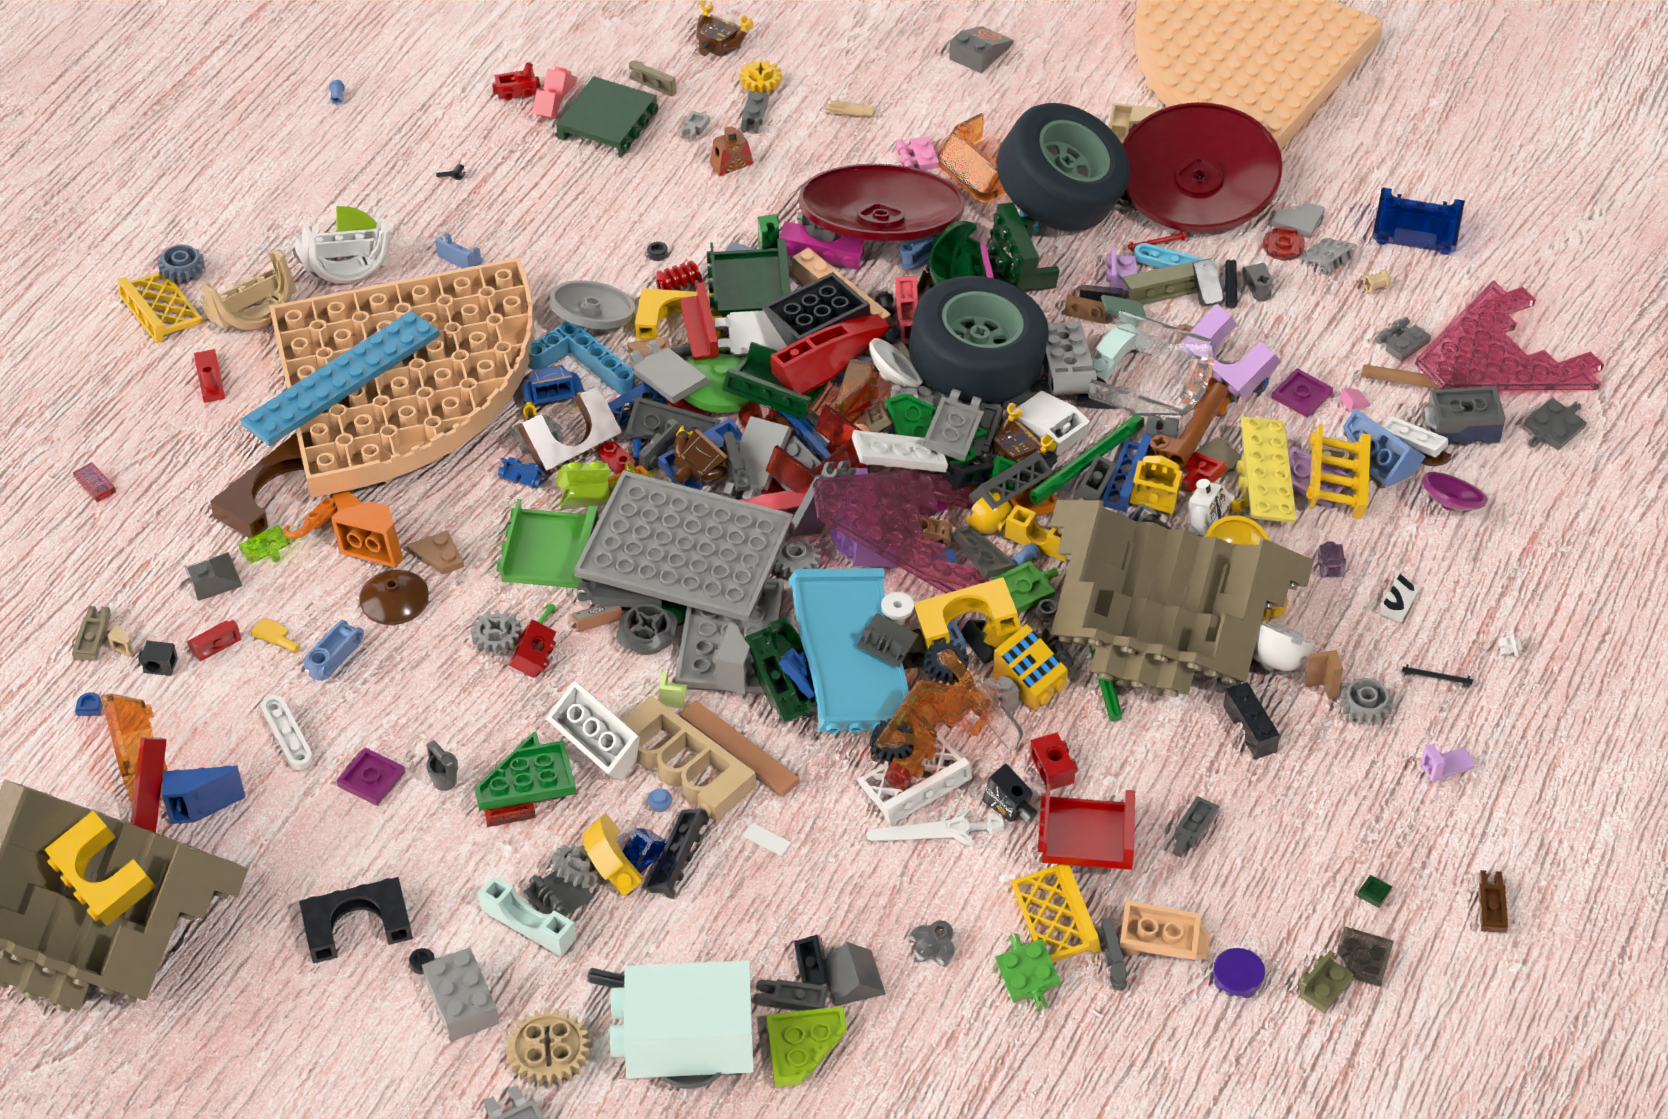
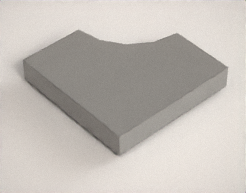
M1305 202L1302 206L1295 209L1279 208L1272 220L1271 226L1311 238L1324 214L1325 207Z

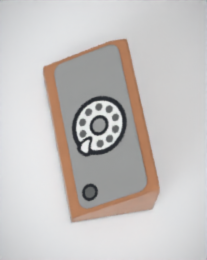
M598 605L572 613L579 632L618 621L623 615L621 606Z

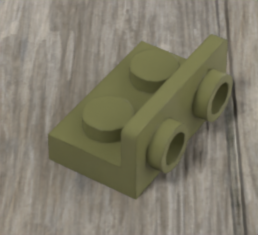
M1331 950L1325 956L1321 955L1316 960L1313 966L1314 969L1310 973L1306 972L1299 981L1301 986L1299 997L1324 1014L1353 981L1355 975L1333 961L1335 953Z

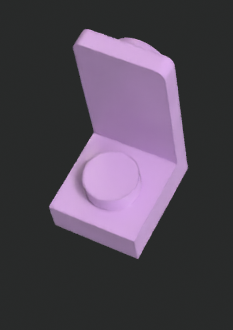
M1434 744L1424 747L1421 766L1432 782L1475 767L1474 761L1463 747L1442 754Z

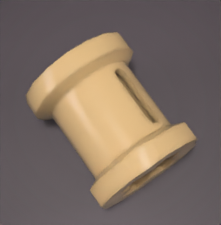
M1384 269L1380 270L1378 274L1364 275L1363 284L1366 291L1373 293L1378 288H1389L1391 279L1388 272Z

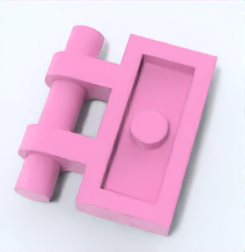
M929 136L910 139L909 145L904 143L902 139L896 141V150L898 155L901 156L902 166L913 168L918 166V169L921 170L939 168V161Z

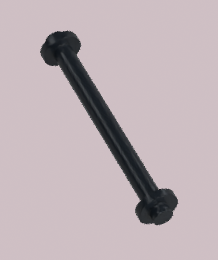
M1409 664L1402 668L1405 676H1407V673L1464 683L1466 687L1472 685L1473 682L1469 675L1467 678L1442 674L1408 667Z

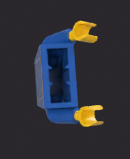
M563 365L547 366L533 370L532 377L522 386L523 402L526 405L523 408L525 420L527 421V415L533 413L534 417L537 416L536 408L532 405L534 403L539 404L575 397L585 392L578 374L567 371Z

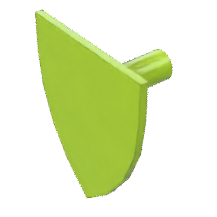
M336 206V232L376 229V221L367 213L357 208Z

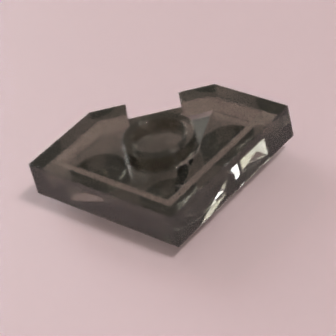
M1344 926L1337 953L1350 972L1355 974L1354 978L1356 980L1381 987L1394 940Z

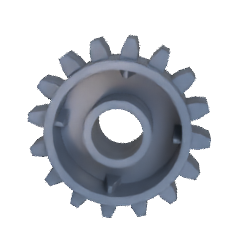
M185 244L167 248L163 254H160V259L157 260L159 273L163 274L164 279L170 278V282H173L175 279L178 280V283H181L184 279L190 282L191 277L197 279V274H202V269H205L203 254L199 253V249Z

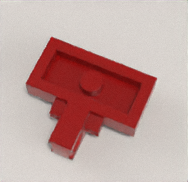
M1194 452L1186 466L1182 468V471L1187 473L1182 479L1185 491L1192 493L1197 489L1196 484L1201 479H1207L1210 483H1214L1227 470L1225 462Z

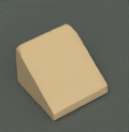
M115 624L108 634L112 651L133 656L134 652L130 639L120 626Z

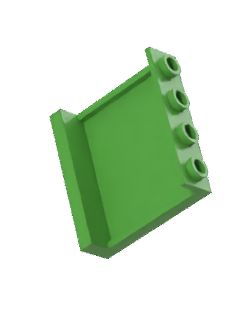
M517 499L515 508L511 509V525L508 524L506 528L507 540L502 543V559L499 558L497 561V572L501 574V581L577 589L579 582H584L585 579L574 576V569L599 520L598 507L588 505L586 514L522 509L521 499Z

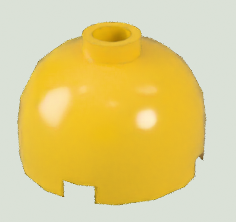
M989 491L996 502L1001 500L999 493L995 492L992 494ZM981 497L971 508L974 513L971 517L967 515L966 522L982 534L1002 532L1006 527V518L1011 513L1010 503L1007 501L992 510L984 498Z

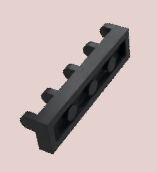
M685 809L681 811L647 884V888L651 893H664L670 899L675 897L676 892L673 888L676 881H682L684 877L681 870L685 861L690 862L693 855L690 850L693 843L700 842L702 836L699 830L702 825H707L709 822V818L703 809Z

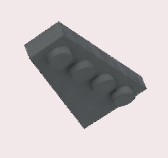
M636 396L624 438L652 439L657 433L662 435L670 427L667 422L672 418L678 422L679 429L683 425L686 432H693L696 428L700 432H705L720 424L721 420Z

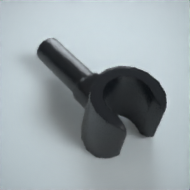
M457 164L454 170L437 172L436 176H450L456 180H461L466 172H461L464 169V165Z

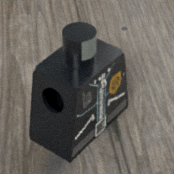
M1007 763L989 777L982 800L1008 821L1012 822L1020 815L1029 823L1038 813L1029 804L1033 794L1032 790Z

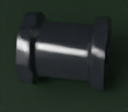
M888 292L878 293L875 296V302L888 311L892 318L895 314V309L892 306L894 302L893 295Z

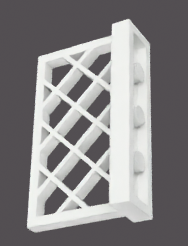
M939 733L914 747L910 758L908 757L905 763L902 761L901 765L896 766V763L893 762L892 766H888L887 762L860 777L858 782L884 813L885 820L892 825L972 779L970 763L966 758H961ZM938 743L943 747L941 753L930 752V748ZM913 757H923L921 764L909 763V761ZM927 758L939 759L938 766L926 765ZM944 760L955 761V763L948 767L942 766ZM894 768L902 769L901 775H891L889 771ZM907 769L919 770L917 777L905 776ZM923 771L936 772L928 778H922ZM874 779L882 780L880 787L869 786L868 783ZM886 781L898 782L897 788H885ZM903 782L915 784L907 790L901 789ZM882 794L894 795L893 798L886 802L881 800Z

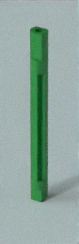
M1137 414L1133 415L1122 423L1120 427L1067 466L1030 491V501L1035 505H1039L1053 495L1066 483L1088 468L1096 454L1103 457L1128 437L1144 427V417Z

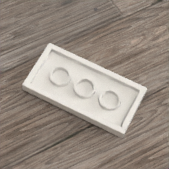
M853 431L852 440L860 463L883 465L890 468L902 467L910 470H928L930 472H946L948 463L944 454L922 447L925 438Z

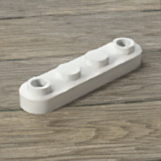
M278 695L266 697L261 703L263 715L289 765L295 770L308 768L313 762L312 752L285 700Z

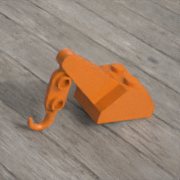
M348 490L333 493L332 498L323 499L313 511L307 514L305 522L299 530L290 532V525H286L283 529L286 537L297 539L307 535L312 529H320L331 517L341 554L395 568L404 560L389 506L371 501L362 503Z

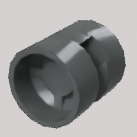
M1148 414L1145 434L1152 435V437L1165 435L1177 438L1179 419L1167 417L1165 420H1162L1161 416Z

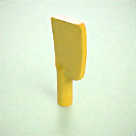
M262 618L251 630L253 637L280 645L294 653L300 650L299 644L285 638L289 634L288 629L276 621Z

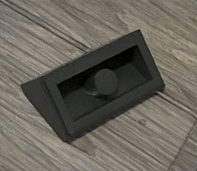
M968 620L961 630L962 636L982 663L993 661L996 648L983 642L985 637L983 628L986 621Z

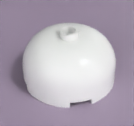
M1261 621L1252 658L1261 663L1260 667L1269 671H1273L1274 668L1282 671H1293L1307 663L1308 656L1312 653L1316 642L1312 640L1306 642L1307 636L1276 622Z

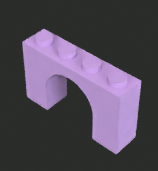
M1216 304L1181 340L1182 344L1186 347L1183 351L1191 359L1196 357L1203 360L1202 368L1206 372L1210 369L1213 372V378L1220 384L1225 382L1228 385L1226 388L1233 396L1239 395L1245 400L1281 361L1273 351L1260 341L1239 362L1233 364L1217 362L1216 351L1219 344L1237 326V323L1230 314Z

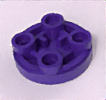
M1244 948L1227 949L1220 953L1214 962V984L1216 988L1229 994L1250 998L1263 984L1265 966L1259 956Z

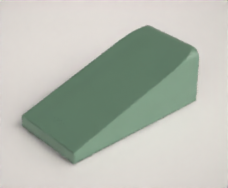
M1107 295L1101 296L1105 311L1125 322L1131 321L1138 325L1146 317L1142 303Z

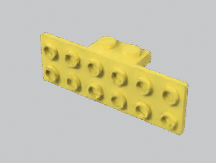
M1243 416L1240 422L1244 452L1241 460H1238L1236 463V473L1239 474L1238 490H1241L1242 499L1249 500L1251 517L1254 519L1295 523L1296 511L1285 423L1279 420Z

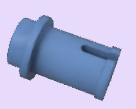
M336 79L329 85L331 91L330 101L334 105H340L343 102L345 85L341 80Z
M1034 543L1026 544L1024 549L1015 556H1012L1011 559L1017 563L1016 567L1032 559L1036 560L1040 551Z

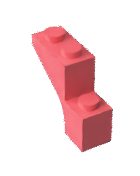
M554 67V70L547 69L543 91H536L532 113L538 116L557 119L560 104L568 92L576 85L578 77L571 75L572 71L565 68Z

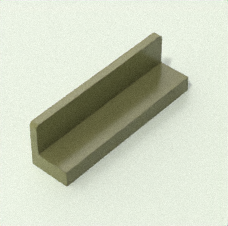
M1197 261L1124 276L1123 282L1128 288V299L1138 301L1143 305L1197 293L1192 264Z

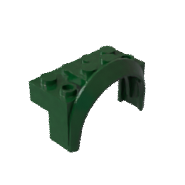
M1014 202L998 204L996 213L993 215L994 225L990 230L992 242L989 243L987 249L992 273L1001 281L1014 285L1021 290L1056 288L1060 273L1058 266L1037 268L1039 255L1031 241L1033 225L1036 224V221L1029 216L1020 217ZM1005 247L1007 249V252L1011 253L1012 258L1005 252Z

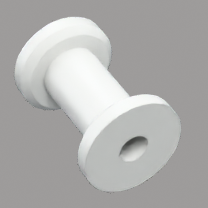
M902 592L887 594L881 602V610L884 615L889 617V620L912 630L910 625L906 623V618L914 611L913 599Z

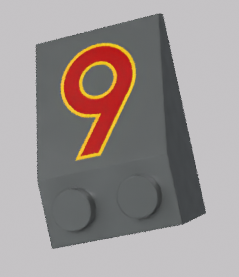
M983 26L962 30L950 40L949 59L982 74L1014 43V40Z

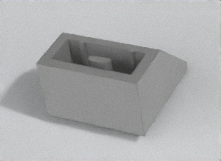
M729 623L726 632L721 634L719 650L716 649L714 652L713 664H716L714 678L717 679L718 689L745 694L752 676L750 646L736 626Z

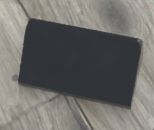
M1081 284L1079 297L1102 302V295L1122 298L1123 288Z

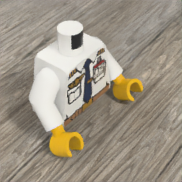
M1207 479L1199 480L1196 484L1197 489L1189 500L1191 532L1204 537L1214 522L1225 517L1230 509L1229 504H1231L1233 513L1240 514L1246 512L1242 507L1249 506V502L1246 499L1235 500L1234 495L1218 483H1210Z

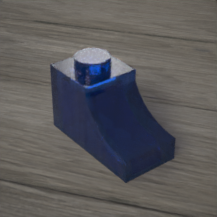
M635 828L622 852L641 874L649 865L657 862L667 841L650 829Z

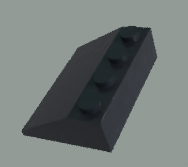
M834 272L762 306L763 311L787 346L826 327L871 315L870 304Z

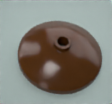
M388 570L373 576L364 584L360 592L359 601L363 613L370 620L384 625H398L413 620L424 611L428 604L429 591L427 584L419 575L407 570Z

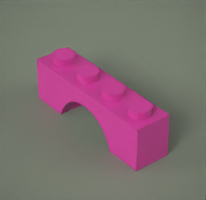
M788 221L784 222L779 238H786L787 255L795 256L803 250L810 248L828 264L859 270L864 254L865 239L843 236L835 241H820L808 234L805 225Z

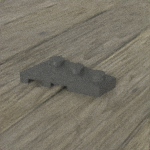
M971 526L955 530L953 538L984 579L998 576L1017 566L1015 561Z

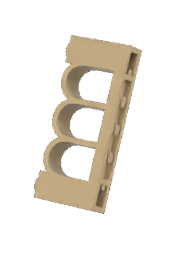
M650 696L621 720L640 736L636 761L646 768H658L659 778L665 784L676 787L682 786L684 797L689 802L698 804V809H703L705 814L715 822L756 788L755 771L653 696ZM662 729L673 735L668 742L658 749L648 750L642 748L647 741ZM686 746L698 754L683 767L670 768L666 766ZM711 764L723 772L706 786L700 787L690 784L694 778Z

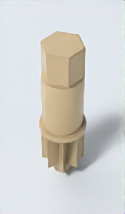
M846 101L826 103V109L830 110L829 113L873 118L874 106L847 103Z

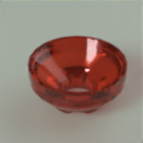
M751 402L739 410L738 418L744 428H746L750 416L775 423L776 418H778V410Z

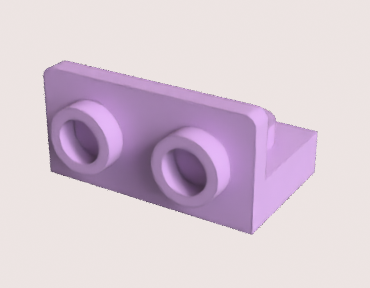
M1112 247L1111 254H1107V267H1111V269H1107L1106 281H1110V287L1123 288V291H1128L1127 286L1123 282V277L1136 274V256L1116 255V247Z

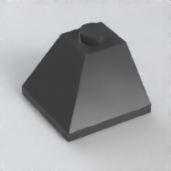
M229 552L184 566L198 601L242 587Z

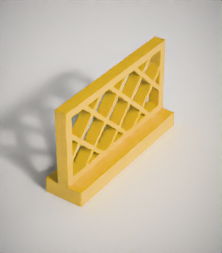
M155 273L129 281L126 276L118 279L119 296L156 343L164 341V335L203 323L201 315L176 284L170 282V278L164 279L163 274ZM162 279L165 281L164 284L154 283ZM143 286L146 288L145 290L136 289L135 287ZM151 288L157 289V290H160V292H159V293L150 292V289H151ZM165 291L172 292L174 296L165 295L164 293ZM146 297L153 298V299H155V301H154V302L146 301L145 298H146ZM160 300H163L170 303L169 305L160 304L159 302ZM177 303L184 305V307L179 308L174 307L173 305ZM155 309L163 310L165 312L164 314L155 313L154 311ZM170 312H172V313H177V314H179V316H178V317H174V316H170V315H168V314H169ZM184 315H187L193 318L188 320L184 319L183 317ZM165 321H168V322H172V323H174V324H173V325H169V326H165L163 323H164Z
M1058 864L1011 881L1033 942L1043 939L1045 946L1048 943L1058 947L1057 951L1050 955L1053 963L1089 950L1091 954L1101 951L1098 935L1070 865ZM1056 874L1058 880L1054 887L1043 884L1045 878ZM1026 884L1035 886L1030 895L1020 892L1018 887ZM1039 888L1050 892L1046 901L1035 898ZM1055 894L1065 898L1062 907L1051 904ZM1031 903L1042 906L1038 915L1027 911ZM1047 908L1058 912L1054 921L1042 918ZM1063 915L1073 918L1069 928L1058 924ZM1039 923L1050 926L1045 936L1035 932ZM1055 929L1066 933L1062 942L1050 938ZM1073 935L1081 938L1083 944L1072 947L1066 943L1070 936Z

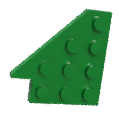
M906 393L885 399V406L896 435L926 437L937 407ZM978 426L973 440L986 437L987 431ZM972 444L965 461L945 455L948 463L947 469L953 468L949 465V462L952 461L956 462L959 466L969 464V462H976V454ZM920 469L910 470L914 481L940 473L939 471L930 472Z
M533 732L475 787L479 811L576 794V786L564 741L540 744L537 732Z

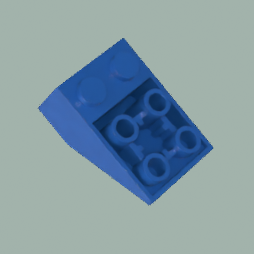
M238 765L163 771L162 798L170 824L197 822L246 797Z

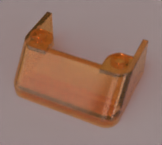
M980 113L954 127L939 151L937 158L939 167L975 199L981 202H988L1006 192L998 176L997 156L989 159L973 145L983 140L984 114Z
M110 693L102 695L101 698L118 766L131 806H133L140 737L154 738L150 718H154L151 704L146 705L144 700ZM164 760L163 771H168L166 761ZM161 786L160 800H163V798H162V786Z

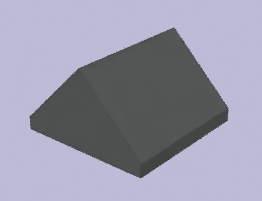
M846 942L825 959L828 984L835 1006L885 995L872 950Z

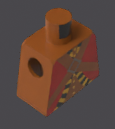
M726 127L724 135L713 140L710 165L719 176L753 164L749 143L739 130H736L735 127Z

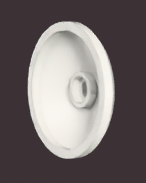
M874 338L870 342V354L875 366L880 371L879 375L884 380H890L897 385L911 388L919 387L922 384L923 379L916 372L912 362L901 351L882 339Z

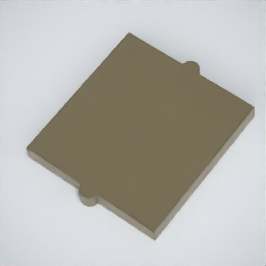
M1219 437L1208 444H1203L1202 448L1195 451L1225 462L1227 470L1220 477L1230 471L1233 472L1237 461L1242 458L1238 452Z

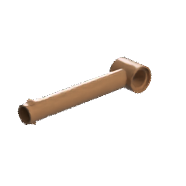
M1363 364L1361 377L1367 379H1379L1434 389L1465 388L1467 380L1466 375L1460 371H1451L1447 374V377L1378 367L1370 364Z

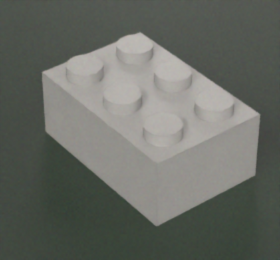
M471 947L422 965L426 985L450 1042L499 1024L496 1005Z

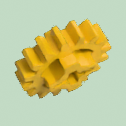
M763 60L757 63L752 61L751 65L746 63L745 68H741V86H745L746 91L751 89L752 92L758 91L759 93L764 91L770 93V89L777 90L776 86H781L782 81L781 68L777 67L776 63L771 65L769 60L766 63Z

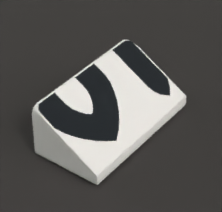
M1398 574L1382 603L1380 615L1402 623L1419 589L1402 574Z

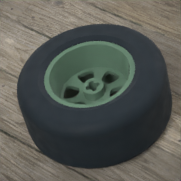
M1063 103L1040 104L1025 111L1002 142L997 154L998 176L1002 187L1012 202L1035 221L1057 230L1082 231L1093 228L1101 223L1122 197L1130 180L1129 159L1115 133L1091 113Z
M982 276L951 278L930 288L919 300L914 312L909 338L910 360L916 372L928 385L948 397L952 389L961 391L958 400L971 403L973 396L982 399L980 404L1007 401L1027 391L1037 380L1042 369L1048 344V322L1044 312L1035 300L1014 285Z

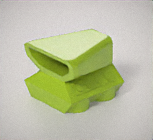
M573 462L564 464L557 474L556 485L564 490L560 501V509L588 507V505H606L610 498L608 484L610 469L608 463L592 462L583 464Z

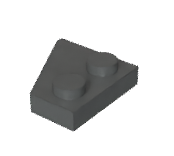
M674 418L667 422L670 427L662 435L657 433L651 442L639 452L640 465L647 471L658 467V457L674 449L676 433L679 430L678 422Z

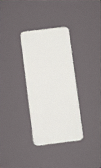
M751 823L742 834L748 840L779 856H782L791 845L790 841L755 823Z

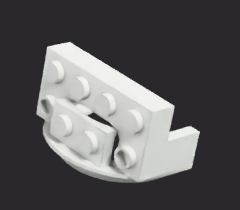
M385 218L377 219L376 229L312 234L311 224L303 225L302 235H296L295 251L306 272H315L322 279L332 283H353L369 277L381 265H388L391 229ZM343 256H344V257H347V258H351V257H353V256H357V257H354V258H352V259L344 260V261H331V260H327V259H333L334 257H343ZM362 257H364V258L366 259L368 265L365 264V262H364V260L362 259Z

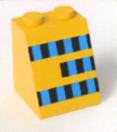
M1024 625L994 650L993 681H996L1001 676L1010 678L1019 688V699L1034 711L1040 706L1046 705L1057 692L1065 689L1068 669L1029 625Z

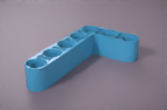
M565 322L531 343L529 367L532 370L547 367L571 353L620 395L635 387L633 370L581 326Z

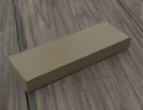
M880 400L864 410L870 432L877 433L892 424L883 401Z

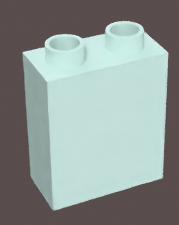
M749 960L625 966L624 987L611 988L612 1020L624 1019V1025H610L611 1057H625L627 1078L712 1075L717 1072H721V1074L754 1073Z

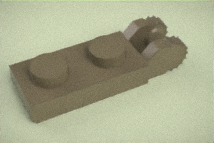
M633 60L629 63V68L632 70L630 73L632 80L671 97L677 93L675 77L643 65L641 61Z
M95 606L88 608L72 650L73 659L97 660L111 616L110 607L102 609L100 618H96L97 610Z

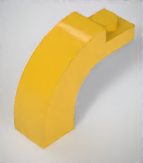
M604 813L583 832L584 846L605 880L608 878L620 893L625 896L638 886L644 878L619 847L617 835L621 830Z

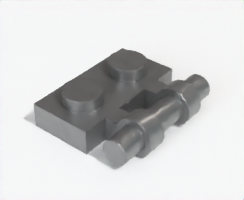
M1407 317L1397 319L1392 323L1391 327L1384 328L1375 337L1376 343H1387L1385 351L1401 362L1424 347L1431 340V335L1418 326L1406 327L1410 324V320ZM1396 333L1400 335L1397 338L1394 336Z

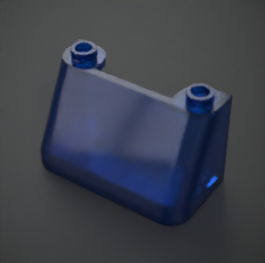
M1381 188L1372 236L1376 243L1381 245L1390 243L1433 250L1443 255H1450L1456 251L1465 200L1454 199V203L1451 205H1447V201H1443V205L1403 199L1401 198L1402 194H1397L1396 197L1392 195L1391 188Z

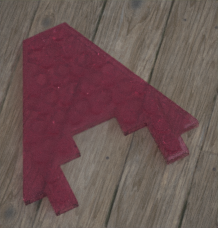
M1495 280L1491 281L1417 357L1415 365L1439 389L1496 386L1498 391L1598 390L1601 382L1593 374L1602 371L1605 364L1591 351L1561 362H1557L1545 350L1527 355L1505 334L1515 330L1517 325L1508 314L1534 306L1536 299L1524 287L1506 292Z
M902 469L900 471L849 475L837 478H819L813 483L818 520L947 594L989 581V578L984 579L978 569L947 562L944 544L924 539L920 512L934 516L938 511L937 501L971 509L975 504L969 497L972 493V487L955 489L941 472H930L920 469Z

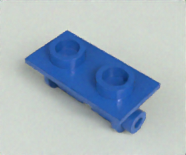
M509 457V459L500 458L504 464L498 470V476H501V479L517 482L519 475H521L520 484L535 488L536 486H541L542 479L540 477H547L537 464H522L520 460Z

